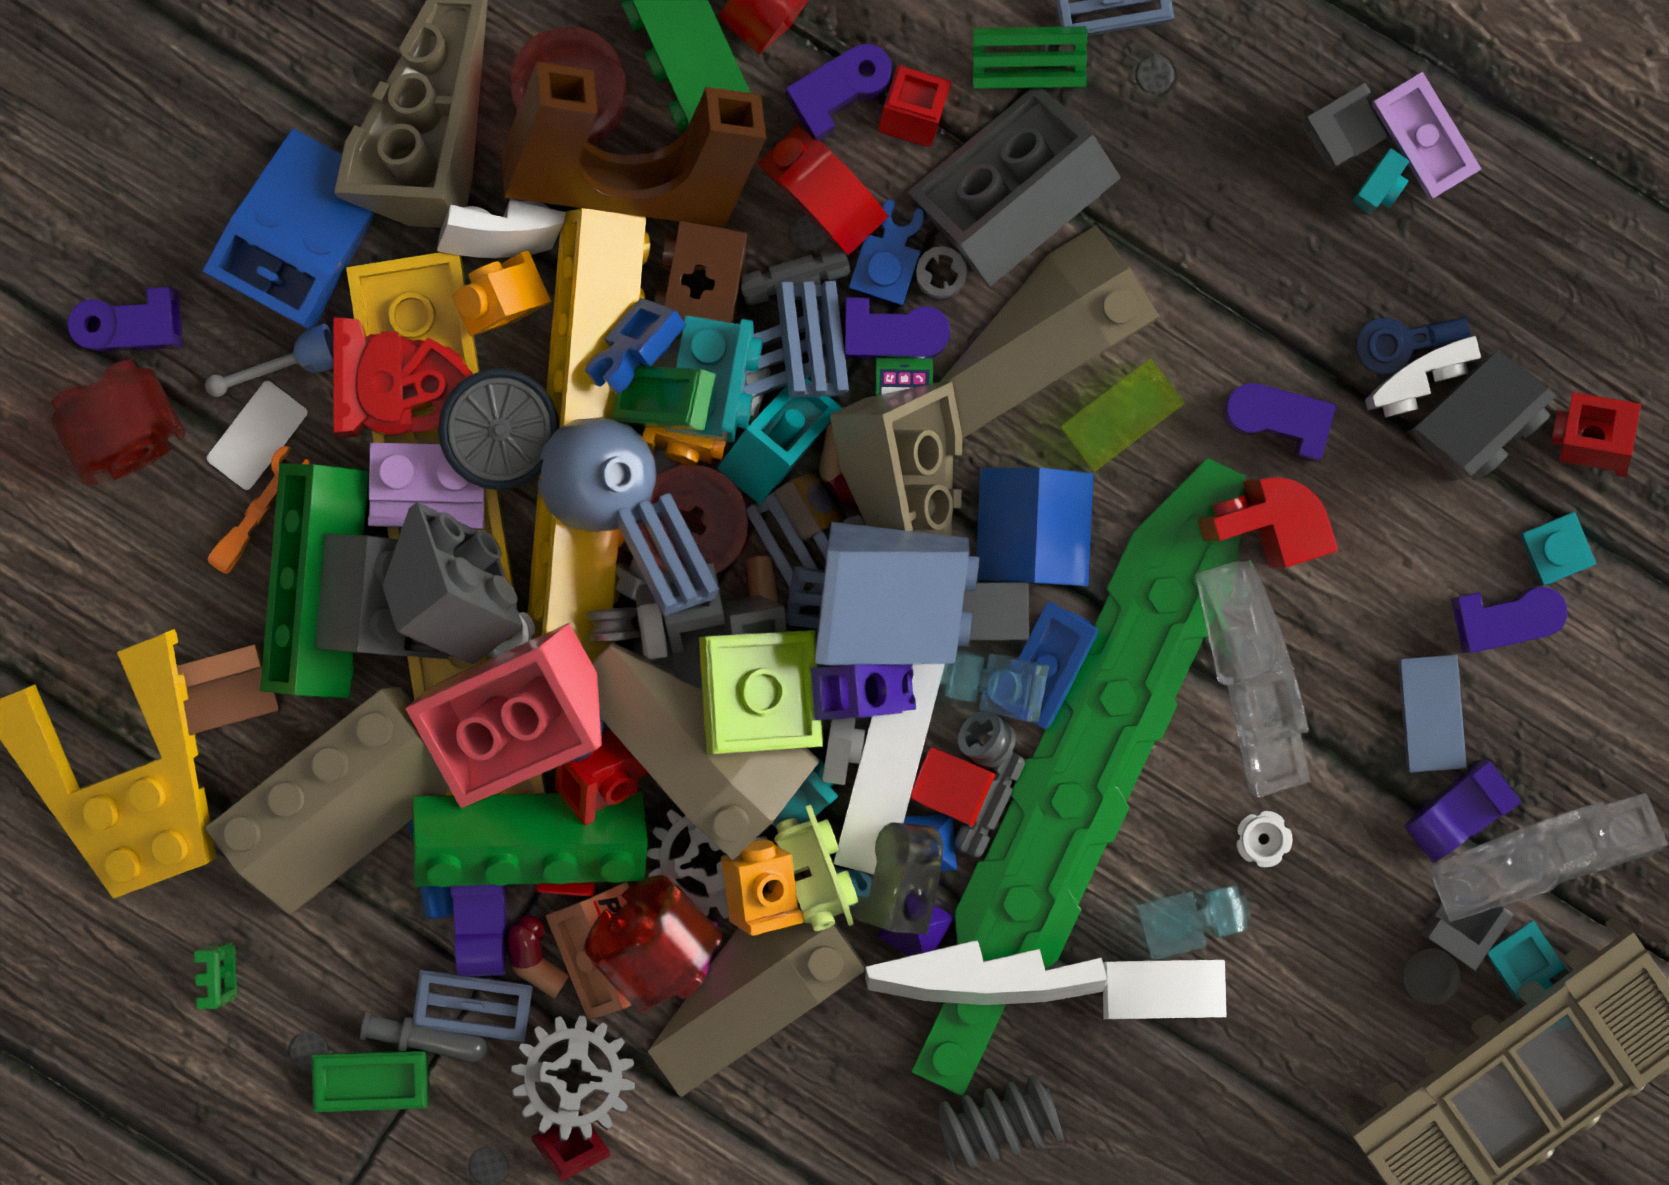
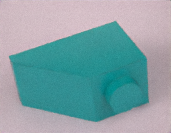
M804 379L805 383H812L809 379ZM786 386L748 426L716 469L760 505L831 423L830 414L843 408L829 396L789 397L788 386Z

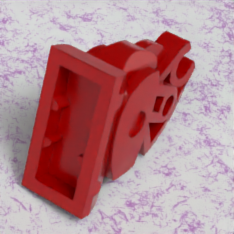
M333 318L334 433L339 438L357 437L366 427L376 433L388 436L433 431L438 428L440 412L447 396L457 384L473 373L464 364L462 356L450 347H444L429 337L425 341L418 339L415 341L401 337L399 332L381 331V334H370L366 337L363 325L358 319ZM432 406L436 408L429 415L422 417L414 416L415 412Z

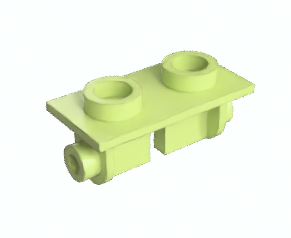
M811 805L805 806L810 821L799 824L796 818L786 819L776 825L778 834L774 838L777 846L792 854L794 875L810 869L812 874L808 878L795 882L797 899L803 911L804 922L811 923L814 931H821L835 924L833 916L844 913L848 926L854 925L849 906L859 903L848 871L845 870L836 874L830 854L839 852V847L829 820L826 819L817 823Z

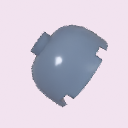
M605 417L576 419L557 429L543 447L540 460H544L541 467L542 478H538L539 492L549 512L565 526L588 532L618 529L617 511L629 507L632 513L638 509L639 503L647 500L651 501L657 481L655 458L646 440L631 426Z

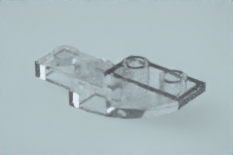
M1246 558L1196 573L1219 683L1228 686L1250 793L1257 797H1263L1310 782L1301 734L1308 732L1309 729L1301 695L1278 621L1252 560Z
M1643 793L1607 805H1603L1601 801L1530 825L1433 865L1429 872L1447 917L1452 922L1551 891L1559 883L1661 852L1668 845V842L1647 793Z

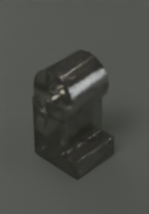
M891 822L885 825L878 834L875 843L877 864L869 896L857 895L859 903L855 904L852 918L891 932L927 935L941 874L940 867L943 857L942 837L932 826Z

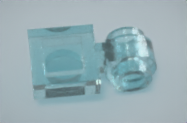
M957 650L955 664L944 665L940 683L945 685L944 696L965 701H977L978 692L983 691L980 710L1026 722H1039L1049 670L1048 665L1004 654L990 653L986 668L983 666L985 656Z
M1235 884L1205 892L1207 903L1203 904L1200 909H1197L1192 890L1137 904L1151 960L1154 961L1207 947L1202 928L1204 926H1207V928L1213 927L1216 937L1249 929L1246 918L1251 917V912L1246 894L1240 895L1238 886Z

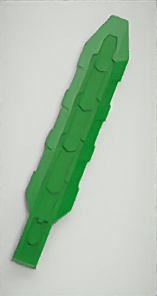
M1206 458L1132 533L1106 588L1109 595L1094 627L1099 629L1098 635L1052 725L1045 729L1033 757L1026 759L1025 766L1012 788L1011 796L1013 800L984 861H978L954 912L957 945L978 940L983 962L1040 949L1045 969L1058 961L1081 912L1078 906L1107 843L1114 841L1129 810V805L1126 802L1155 741L1162 739L1178 705L1175 698L1203 638L1210 637L1236 582L1240 535L1221 541H1204L1197 519L1213 515L1212 504L1244 495L1245 486L1243 481H1246L1245 475ZM943 1002L911 1072L964 1096L1006 1004L976 1005Z

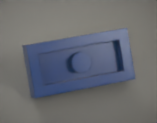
M1047 602L997 702L1044 729L1050 727L1098 635L1099 629L1092 626L1090 621L1072 611L1068 612L1052 602Z

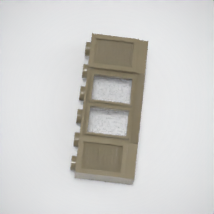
M1615 917L1611 918L1605 924L1615 938L1613 942L1593 956L1583 948H1576L1570 951L1564 957V962L1571 972L1547 990L1536 981L1522 986L1517 995L1525 1006L1500 1024L1490 1015L1478 1018L1471 1026V1029L1478 1037L1476 1042L1454 1058L1444 1049H1437L1430 1053L1425 1059V1063L1432 1074L1407 1092L1396 1082L1385 1086L1379 1092V1097L1386 1107L1359 1126L1347 1112L1337 1118L1385 1185H1508L1511 1179L1526 1168L1540 1165L1549 1159L1555 1147L1571 1135L1584 1132L1593 1127L1599 1121L1601 1114L1619 1100L1635 1096L1648 1082L1669 1068V982L1632 930Z

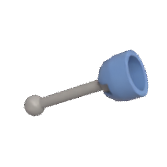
M325 323L310 330L308 329L294 343L293 353L225 377L218 374L211 375L205 382V389L209 395L220 397L226 393L228 387L296 363L312 373L333 369V334Z

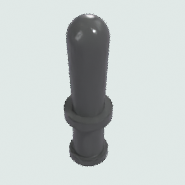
M365 1012L360 1040L366 1041V1038L389 1042L398 1044L399 1051L406 1052L407 1047H412L466 1062H478L487 1053V1044L480 1036L412 1025L413 1018L405 1017L404 1022L371 1016V1012Z

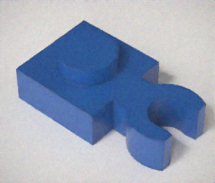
M888 199L882 207L889 216L881 224L884 230L883 238L869 235L864 240L849 290L903 307L920 255L919 250L906 247L905 245L907 239L912 238L920 231L924 215L923 210L916 208L913 220L909 225L905 227L897 226L891 219L895 201Z
M640 298L605 337V341L610 348L596 355L588 363L585 371L596 386L601 387L607 382L611 389L619 394L631 383L635 368L640 363L651 367L659 357L668 351L672 341L685 328L686 324L675 309Z

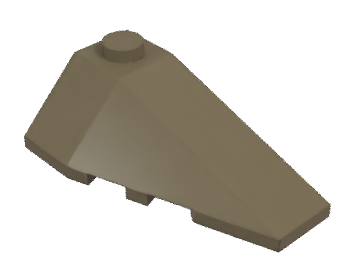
M426 0L399 47L402 54L386 83L380 81L371 96L374 104L360 127L354 125L345 141L334 191L338 198L407 226L442 228L450 205L467 206L473 179L488 0Z
M1097 225L1049 253L940 381H952L962 439L1151 325L1160 317L1130 267Z
M943 381L867 397L830 414L833 439L836 444L840 469L866 526L952 536L953 508H961L962 491L961 489H953V455H962V431L952 381Z
M613 642L592 662L597 672L599 715L687 818L732 860L775 820L819 762V759L807 748L706 754L702 689L677 678L674 671Z
M800 873L794 876L795 882L804 879ZM797 899L798 909L801 910L799 901H798V899ZM804 922L754 936L749 935L738 927L709 966L706 978L687 996L652 1044L648 1053L681 1098L866 970L865 963L836 923L825 930L814 931L811 923Z

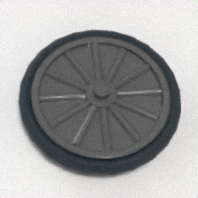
M503 368L482 370L468 376L457 384L445 400L438 424L440 446L445 459L453 470L467 482L481 488L493 490L513 489L530 482L541 473L544 460H540L543 447L555 431L559 429L557 411L545 389L531 377L516 370Z

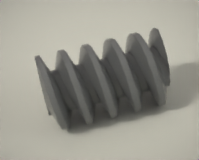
M1035 1075L1027 1077L1026 1094L1022 1095L1013 1082L1005 1083L1004 1101H1000L991 1088L984 1089L982 1107L978 1108L969 1094L962 1096L960 1114H956L947 1101L940 1102L939 1122L954 1173H956L958 1155L963 1157L971 1169L977 1167L979 1149L982 1148L992 1162L999 1161L1000 1145L1003 1142L1007 1144L1015 1156L1020 1155L1022 1152V1137L1026 1135L1036 1149L1043 1148L1044 1130L1047 1129L1050 1130L1059 1143L1064 1142L1049 1088H1044Z

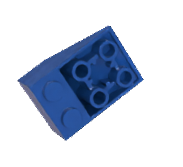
M292 128L230 219L202 272L310 330L318 323L344 275L346 267L350 264L377 213L338 198L334 191L342 154Z

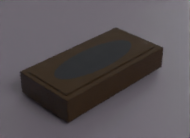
M819 470L793 479L775 490L776 493L774 495L801 539L806 540L830 529L831 522L840 523L847 519L837 499L820 478Z

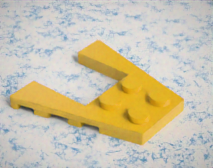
M175 629L117 652L161 758L79 788L36 685L34 684L0 698L1 742L113 899L206 865L217 858L214 840L205 829L211 822L204 787H198L193 759L198 756L195 734L189 735L183 702L188 700L184 673L178 674L173 647L174 644L178 643Z

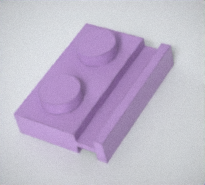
M370 443V514L368 526L403 527L408 509L416 502H419L440 513L446 512L457 521L473 529H485L486 488H481L467 482L457 474L445 459L440 444Z

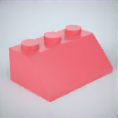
M570 623L436 683L405 708L460 808L597 750L601 746L597 672Z

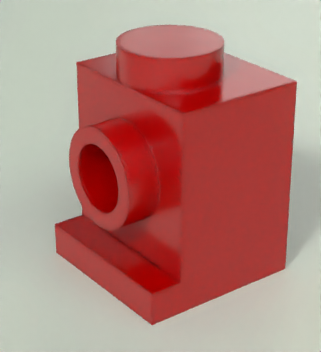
M1572 392L1568 412L1557 410L1551 444L1562 445L1559 461L1616 471L1615 476L1627 477L1633 454L1641 404ZM1588 434H1593L1598 436L1600 439L1584 436Z
M608 728L602 731L601 746L580 762H567L556 767L555 790L585 826L595 821V811L609 805L619 804L628 797L637 794L638 779L647 775L648 772L613 731Z

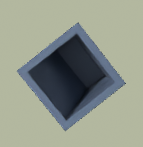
M831 522L815 664H955L957 646L968 647L971 631L972 612L962 611L964 590L975 591L978 575L979 557L969 556V538Z

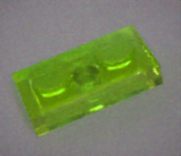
M1150 358L1060 426L1059 429L1094 473L1185 404V402Z

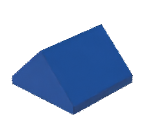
M980 468L976 557H979L977 581L1088 586L1093 473L1049 468Z

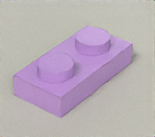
M1423 72L1376 99L1371 104L1401 155L1409 160L1407 165L1429 201L1481 170L1480 165Z

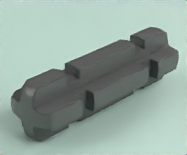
M837 246L821 251L820 257L813 258L811 254L769 267L770 272L764 274L761 273V270L745 274L739 279L744 301L747 305L751 306L769 301L770 295L777 294L776 288L781 282H793V285H801L803 282L814 281L815 285H821L820 280L828 278V281H834L847 277L850 274L847 256Z
M1012 752L1005 762L997 767L990 768L995 773V777L974 826L962 824L955 838V847L973 857H980L983 854L990 839L987 836L989 829H995L1013 791L1010 785L1013 780H1018L1025 766V760L1021 756Z

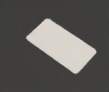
M263 382L207 455V461L244 490L251 489L271 463L274 453L285 445L305 419L308 413L307 409L272 382Z

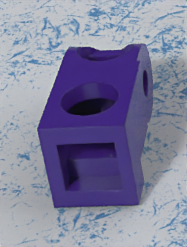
M861 44L788 86L785 91V97L807 133L816 141L818 139L821 141L834 133L835 124L830 116L856 100H872L879 97L886 90L891 77L892 64L889 56L882 48L873 44Z
M171 287L147 288V304L112 306L101 300L89 299L82 301L73 308L69 315L67 326L70 336L80 346L97 352L183 348L180 291Z
M846 297V359H930L942 353L948 344L951 332L949 321L936 308L928 306L918 307L908 314H869V298Z
M1248 383L1239 386L1228 395L1224 403L1223 415L1227 425L1241 435H1253L1262 431L1298 441L1294 457L1317 462L1322 460L1336 404L1262 384Z
M1548 587L1528 588L1521 591L1512 601L1483 606L1481 593H1471L1450 598L1462 653H1474L1547 637L1557 633L1564 626L1567 619V605L1564 598L1556 590Z
M861 664L811 668L815 720L900 714L908 710H916V699L913 694L912 685L914 675L913 664Z
M1480 759L1414 814L1404 827L1429 860L1434 863L1459 847L1471 835L1475 836L1500 815L1504 816L1521 801L1490 761Z
M507 885L451 886L458 976H505L506 936L508 934Z

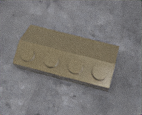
M401 687L379 690L205 827L237 873L289 915L300 909L412 821L413 796H445L451 791L405 709L412 702Z

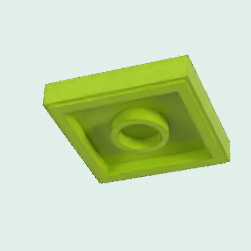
M815 630L699 637L706 754L823 746L821 720H815L811 680V668H817V664H815Z

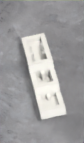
M913 664L914 675L912 685L913 694L916 699V710L903 711L900 714L871 716L838 844L839 852H836L834 859L835 865L889 878L945 664Z
M978 940L867 966L865 973L867 988L871 991L923 1001L976 1005L1048 1002L1103 992L1107 982L1102 958L1045 971L1040 949L983 962Z

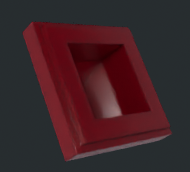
M581 1111L578 1112V1116L583 1115ZM555 1125L551 1126L544 1134L537 1133L532 1136V1142L561 1182L610 1157L609 1149L593 1127L592 1136L588 1140L583 1139L579 1128H572L567 1141H560L559 1127Z

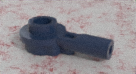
M1466 317L1407 329L1400 321L1395 319L1378 318L1367 323L1359 332L1356 340V353L1360 362L1368 370L1377 374H1391L1402 369L1407 364L1412 351L1469 338L1470 329Z

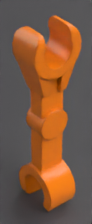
M283 446L274 453L271 460V468L275 476L260 497H256L249 505L244 514L245 518L238 527L235 526L224 536L208 556L209 564L220 572L229 574L235 568L251 539L250 533L256 525L262 523L270 512V505L277 497L279 463H282V460L288 456L292 449L291 447ZM305 459L302 464H311V463H310V461H309L308 459Z

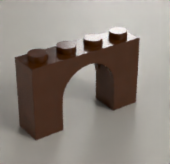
M536 62L501 153L505 198L679 222L685 221L725 228L766 140L761 95L705 87L686 131L679 139L655 152L641 155H618L602 151L587 142L598 114L594 70Z

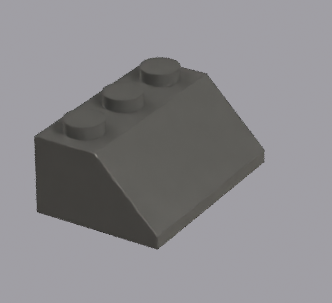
M1031 88L907 191L915 204L923 210L925 216L950 246L961 254L965 263L991 287L1091 202L1099 198L1103 192L1121 177L1095 136L1045 90L1042 88Z

